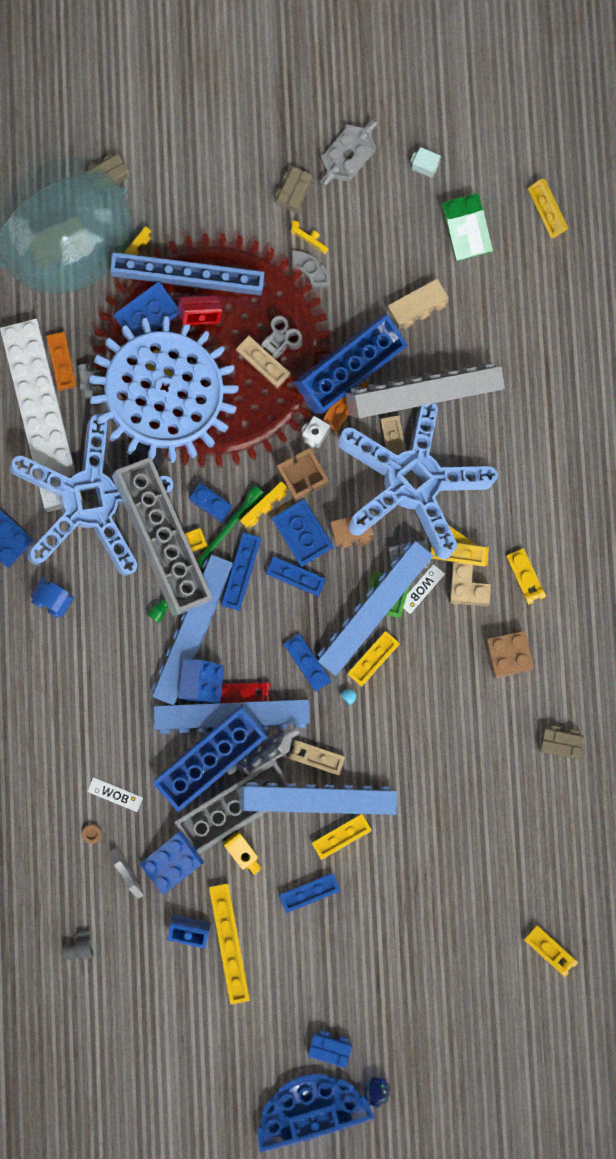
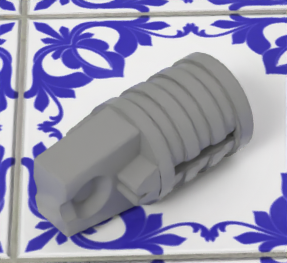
M94 364L78 365L80 390L84 389L86 399H90L93 396V388H97V384L89 383L90 375H95Z

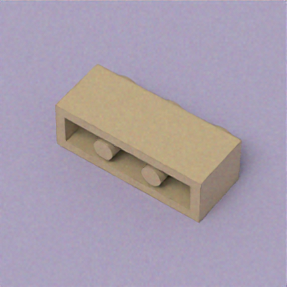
M438 279L388 305V312L398 329H407L414 324L415 320L419 318L423 320L435 309L439 311L447 306L446 303H448V296Z

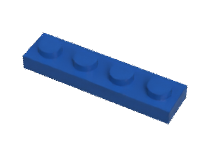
M243 532L221 606L237 611L241 610L262 540L261 537Z

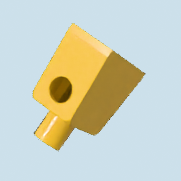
M236 831L223 841L224 846L242 870L247 868L253 876L262 869L256 861L258 859L257 854L239 831ZM246 852L249 856L243 859L241 855Z

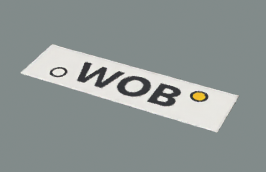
M433 564L407 594L404 609L411 614L445 573Z
M96 778L92 779L87 791L136 812L143 797Z

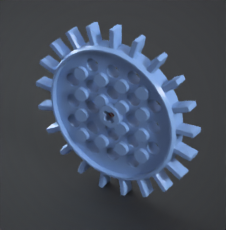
M164 317L162 331L151 332L149 321L147 318H143L142 329L144 334L134 337L129 327L125 325L122 328V333L128 340L126 344L120 347L114 340L110 338L106 340L105 344L116 353L111 361L96 355L94 362L106 367L108 370L106 377L90 375L89 383L104 385V394L92 396L90 404L106 402L109 412L101 414L97 418V423L101 424L113 419L118 428L112 432L110 440L118 439L123 432L131 437L133 440L128 446V454L131 455L140 442L150 446L148 458L151 457L152 461L156 455V448H167L169 461L174 463L176 460L175 447L183 445L186 446L190 457L194 458L197 453L192 442L199 437L208 447L214 446L213 438L206 432L211 425L224 433L229 427L216 417L220 410L232 414L236 411V406L223 403L222 400L223 393H237L238 386L223 385L221 377L232 373L235 368L233 365L218 368L214 359L221 356L224 348L221 346L212 353H209L202 346L207 341L209 335L207 331L196 342L186 336L190 325H183L181 334L169 332V317ZM156 346L159 348L160 352L153 353L151 352L150 347ZM171 351L176 352L178 358L172 359L168 353ZM193 357L196 363L190 364L186 358ZM133 358L137 364L129 365L127 359ZM150 363L154 365L155 370L149 371L145 368V365ZM170 369L173 375L166 376L163 370ZM188 374L192 380L186 382L182 379V375ZM127 375L132 379V382L125 383L122 377ZM203 379L207 380L210 386L204 387L200 381ZM147 381L150 387L143 388L140 382ZM184 392L187 398L180 399L177 393ZM123 393L127 399L121 401L117 398V394ZM202 397L205 400V404H198L195 398ZM141 398L145 401V405L139 406L135 400ZM161 404L164 410L156 411L154 405ZM178 409L182 412V416L176 417L172 411ZM191 415H198L200 422L192 421ZM137 416L141 422L134 424L130 418ZM152 421L157 422L159 428L152 429L149 423ZM175 427L177 434H170L168 428Z

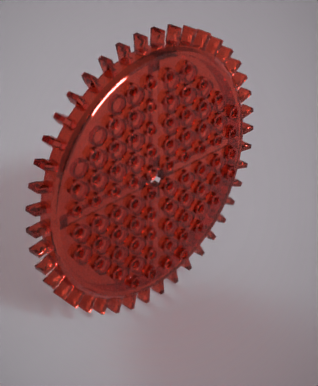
M205 233L202 237L203 247L193 248L191 237L186 236V250L178 252L176 244L172 240L169 241L171 255L163 258L161 252L154 248V257L221 267L235 265L237 269L264 272L263 283L268 285L267 288H262V295L245 293L236 295L235 292L200 288V291L196 293L193 291L195 287L161 283L168 294L175 295L172 300L177 307L181 297L217 296L222 309L220 321L223 322V325L221 327L216 326V324H190V329L186 335L197 342L200 336L207 331L209 333L208 337H212L213 341L211 343L206 341L202 345L205 349L213 345L229 347V351H223L221 356L214 359L215 362L220 364L218 368L233 365L235 368L233 370L236 373L234 377H230L229 374L221 377L223 385L238 386L237 393H223L222 400L223 403L236 406V411L232 418H227V412L221 410L216 417L228 425V429L225 433L217 434V428L211 425L206 431L215 442L211 448L200 437L192 442L196 453L200 454L198 460L200 468L205 467L206 455H216V465L218 468H222V455L232 453V460L235 466L240 465L238 452L247 449L249 457L252 461H255L257 457L253 447L260 443L264 445L265 450L269 454L272 453V445L268 439L274 435L283 444L287 443L286 435L281 430L286 425H289L292 430L300 431V426L293 420L297 413H300L304 418L310 419L311 413L302 407L305 399L293 382L319 363L318 355H329L332 353L331 347H318V339L329 338L331 333L330 330L316 331L315 324L326 321L327 315L326 313L317 316L312 315L310 309L319 306L321 300L318 297L306 302L303 295L310 292L313 286L311 283H307L298 289L294 282L300 279L302 271L298 269L290 277L283 272L289 265V259H283L279 266L276 267L270 263L275 255L274 249L271 248L264 259L256 255L259 251L258 241H255L251 251L247 252L241 250L243 246L242 236H238L235 248L225 247L226 237L222 233L219 237V246H209L210 239L208 234ZM131 279L133 282L128 288L122 283L116 282L114 284L115 288L123 293L120 301L108 296L105 301L109 306L115 307L114 315L157 282ZM279 292L284 294L282 298L277 296ZM257 299L258 303L252 304L251 301ZM228 305L233 307L231 311L226 310ZM269 308L275 310L272 314L267 312ZM100 312L99 318L110 322L109 330L95 329V335L107 339L110 338L122 347L128 342L123 337L122 327L113 315ZM177 315L170 321L169 332L181 334L182 323H174L175 319H180L179 315ZM248 315L249 318L247 320H243L242 316ZM283 316L284 318L289 317L291 319L288 322L289 330L297 329L301 333L303 343L296 350L287 347L275 359L290 372V376L277 389L246 359L240 361L239 357L241 355L236 351V348L248 336L261 346L263 341L273 333L271 327L273 318ZM278 323L275 329L282 330L285 324ZM264 324L265 327L264 329H259L258 325ZM196 328L197 332L191 333L190 330ZM237 330L239 334L237 336H233L232 332ZM297 336L289 338L291 343H296L299 340ZM107 345L93 346L94 353H106L107 359L110 361L116 354ZM156 346L150 347L151 352H153L156 349L159 350V348ZM171 351L168 353L170 358H178L176 352ZM193 357L186 358L188 363H196ZM129 358L127 359V363L129 365L137 364L136 360L134 362H130ZM286 358L288 361L286 364H282L281 359ZM94 363L95 370L107 369L106 367ZM301 367L304 369V371L302 373H298L297 369ZM188 374L182 375L184 381L189 382L192 380ZM125 375L122 377L125 383L132 382L129 376ZM203 380L200 381V383H201L202 386H204V387H209V386H210L209 383H208V384H205V383L203 382ZM147 381L141 382L143 388L150 387ZM246 381H251L252 385L246 386L245 383ZM292 383L294 384V388L289 389L287 385ZM263 390L268 391V394L266 396H263L261 394ZM184 392L177 393L180 399L187 398ZM117 394L119 400L124 401L127 399L125 394ZM202 397L196 400L200 405L205 404V400ZM237 397H242L241 402H236L235 399ZM138 398L135 400L137 405H145L143 399ZM283 399L285 403L283 405H279L277 403L278 400ZM161 404L154 405L156 411L164 410ZM258 406L259 409L258 411L254 412L252 411V407ZM174 409L172 411L174 416H182L180 410ZM191 415L192 421L200 422L198 415ZM270 415L275 417L273 421L268 420ZM137 416L130 418L134 424L141 422ZM152 421L149 423L152 429L159 428L157 422ZM243 422H248L249 426L244 428L242 424ZM174 427L168 428V432L170 434H177V432L174 431ZM186 446L175 447V449L184 451L181 457L182 465H187L190 455L187 452ZM167 449L166 452H165V459H166V460H169V458H168V449Z

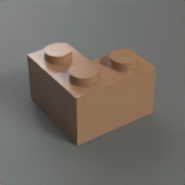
M353 516L330 522L336 547L341 546V548L350 547L352 543H355V545L359 544L360 547L371 544L370 541L374 539L372 526L361 535H353L348 529V524Z

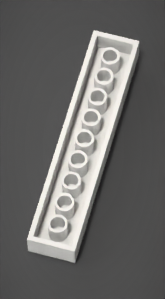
M37 319L2 327L0 330L32 460L71 478L77 474L40 324ZM35 470L37 479H40V471ZM55 478L50 479L51 486L58 487V480ZM39 487L45 510L51 512L61 509L60 497ZM79 491L80 500L82 504L84 503L82 491Z

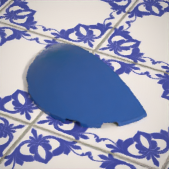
M320 1074L302 1076L283 1085L273 1098L267 1102L262 1112L260 1126L258 1127L259 1151L262 1153L316 1139L375 1119L364 1096L360 1095L346 1081Z

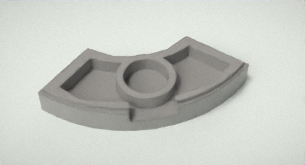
M292 250V270L300 271L306 275L310 281L311 288H330V280L325 267L314 256L306 252Z
M116 848L111 850L110 855L113 864L123 877L127 888L138 899L144 896L141 886L126 860Z

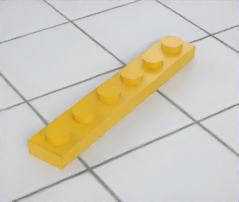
M229 884L209 887L230 1005L250 1001Z

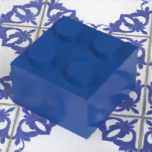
M183 660L179 698L199 703L220 704L224 665L203 660Z

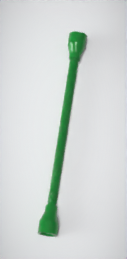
M253 485L248 491L246 499L242 503L243 505L223 527L219 535L209 544L210 546L198 557L199 559L196 562L199 568L248 509L250 510L253 505L259 503L265 496V493L257 486ZM165 598L153 606L147 613L158 624L164 618L168 608Z

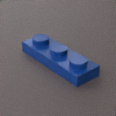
M274 556L266 572V575L316 597H319L326 582L325 578Z
M300 634L283 644L315 692L332 682Z
M334 873L283 893L279 897L287 914L338 893L340 888Z

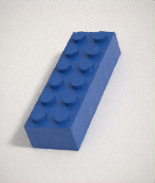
M388 314L380 315L293 383L314 413H323L343 398L346 392H350L351 388L362 383L408 345Z
M241 704L158 774L153 780V785L179 812L267 738L268 732L246 707Z

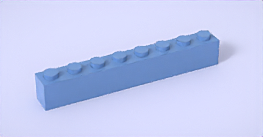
M121 253L112 254L110 270L113 277L253 295H262L264 272Z
M415 540L413 543L409 541L403 548L405 553L401 558L397 556L390 565L392 569L388 573L384 572L378 579L379 585L376 588L372 587L368 591L366 601L364 603L360 602L355 607L354 611L356 613L353 617L350 618L348 616L342 624L344 628L340 633L336 631L329 640L332 643L327 648L324 646L317 654L319 656L318 662L335 676L434 556Z
M211 555L210 559L207 558L205 560L203 578L213 599L204 605L183 613L181 622H183L182 627L176 630L173 638L176 640L174 646H170L166 654L168 658L166 665L162 664L158 674L161 675L159 682H155L152 687L151 693H154L152 696L154 699L172 706L177 704L182 661L195 660L231 574L232 562Z
M309 700L154 706L155 730L159 731V734H171V730H179V733H190L192 729H198L199 733H205L213 729L243 704L265 730H268V726H275V729L277 726L287 729V725L306 728V725H310Z
M246 783V786H240L239 810L397 814V791H391V787H379V790H372V786H361L360 790H353V786H342V789H334L335 785H323V789H315L316 785L304 784V788H296V784H285V788L277 787L276 783H266L265 787H258V783Z

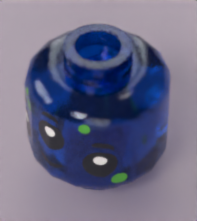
M371 1077V1080L366 1081L363 1096L370 1106L381 1108V1104L388 1102L390 1084L386 1083V1079Z

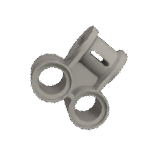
M277 316L271 321L273 333L261 345L262 348H266L273 354L274 359H277L287 347L292 350L299 349L302 346L303 340L301 333L297 329L289 330L286 318ZM278 323L285 324L282 330L275 329V326ZM291 336L299 338L296 343L289 342Z

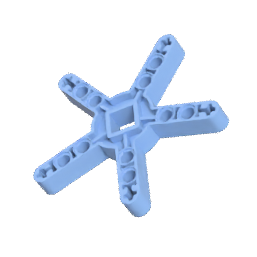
M435 403L423 405L419 408L416 414L410 449L398 456L353 428L344 429L338 439L339 448L385 476L384 485L386 490L352 517L348 524L350 533L353 535L363 534L397 505L407 509H415L436 555L441 559L449 558L457 548V543L435 497L440 491L489 489L497 480L498 473L495 468L490 466L440 467L437 461L429 455L438 407ZM361 447L366 448L368 452L363 451ZM377 457L382 458L384 462L379 461ZM411 470L424 483L416 490L403 477ZM447 476L451 477L454 481H450ZM466 476L470 477L472 481H469ZM383 499L388 500L390 504H386ZM369 510L374 511L376 515H372ZM426 511L431 512L433 516H429ZM434 528H438L441 533H437Z
M101 414L92 416L87 423L82 472L75 474L73 477L68 478L23 456L15 457L9 465L11 473L59 496L60 506L64 513L29 550L28 560L32 564L37 565L45 561L75 527L79 526L94 528L114 566L121 575H130L137 569V562L112 519L118 503H123L116 485L108 476L102 473L107 421L101 423V426L98 428L94 424ZM92 438L99 441V447H94L91 444ZM90 457L96 458L97 466L89 463ZM18 462L22 463L21 467L23 468H21L20 470L17 469L16 464ZM33 470L40 471V479H36L33 477ZM160 476L162 484H166V493L170 492L173 488L172 479L168 476ZM51 478L58 480V487L51 486ZM96 488L99 507L83 510L79 491ZM60 522L67 524L68 530L66 532L60 530ZM105 528H109L112 531L111 538L104 535ZM47 536L55 539L54 546L47 544ZM114 545H119L121 547V554H116L114 552ZM43 547L45 550L36 559L34 557L35 552H38ZM124 555L126 556V558L119 561V558L123 557ZM129 563L130 567L128 569H124L123 566Z

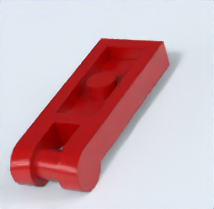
M271 683L222 684L220 703L271 701V696H269ZM256 690H261V697H256Z

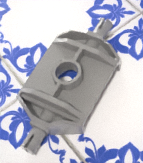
M371 119L363 128L346 125V129L326 153L321 155L322 163L327 171L325 176L319 181L323 186L326 187L328 182L334 178L341 181H350L375 152L376 146L370 133L377 125L374 120ZM346 151H351L354 156L351 159H346L343 157V154Z
M277 726L276 729L279 734L269 737L267 741L256 746L231 767L227 773L231 775L240 770V772L243 771L249 776L275 759L285 755L290 751L292 738L301 733L300 728L296 726L289 731H285Z

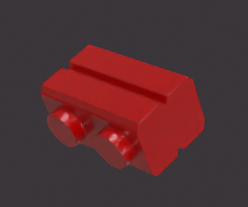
M217 296L181 297L179 299L178 314L182 325L220 323L222 309Z

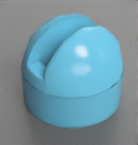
M346 689L340 693L343 700L349 706L356 700V692L353 689Z

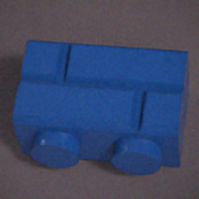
M201 483L189 498L191 503L211 517H214L221 524L232 510L230 503Z
M172 914L167 940L205 949L211 922Z
M321 1030L319 1034L314 1033L308 1057L346 1068L353 1045L349 1043L350 1039L338 1036V1039L331 1038V1033Z

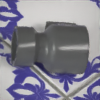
M90 929L77 931L76 943L74 945L70 943L63 944L65 960L73 959L75 956L78 959L93 958Z

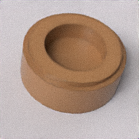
M90 824L83 829L82 837L85 842L96 844L102 838V831L97 825Z

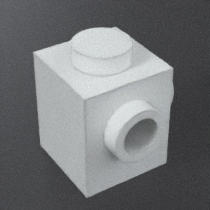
M314 416L311 422H306L301 430L303 433L302 439L305 440L304 443L311 448H314V446L319 448L330 431V425Z

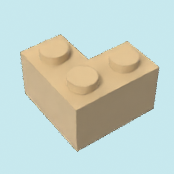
M453 563L451 604L489 606L491 584L472 583L473 565Z

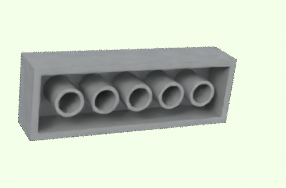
M275 760L175 822L178 829L183 832L198 854H201L268 812L239 810L240 786H246V783H258V787H265L266 783H276L277 787L285 788V784L289 783Z

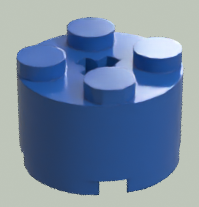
M42 577L30 596L32 598L31 603L40 608H43V606L49 609L47 612L56 618H59L60 615L63 617L75 596L70 595L68 597L69 592L52 582L44 583L46 579Z

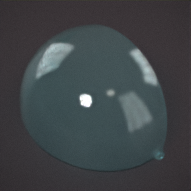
M89 173L60 180L42 189L24 202L11 215L1 230V269L7 268L11 275L24 286L45 293L72 292L97 282L110 272L112 254H124L130 243L133 219L125 196L128 194L126 188L119 187L116 181L109 176Z

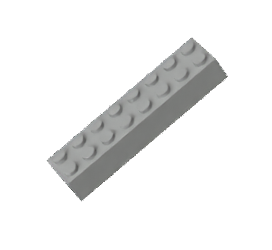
M481 362L473 367L471 365L459 367L460 370H442V374L431 372L423 374L424 377H406V381L390 380L387 381V385L375 383L370 384L369 388L354 387L351 388V392L345 393L349 416L363 418L503 390L505 386L502 366H496L495 363Z
M151 457L116 470L112 478L172 616H177L208 603L213 598Z

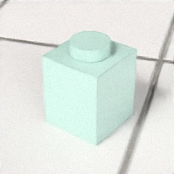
M420 147L418 153L414 152L410 162L413 163L412 170L433 178L441 156Z

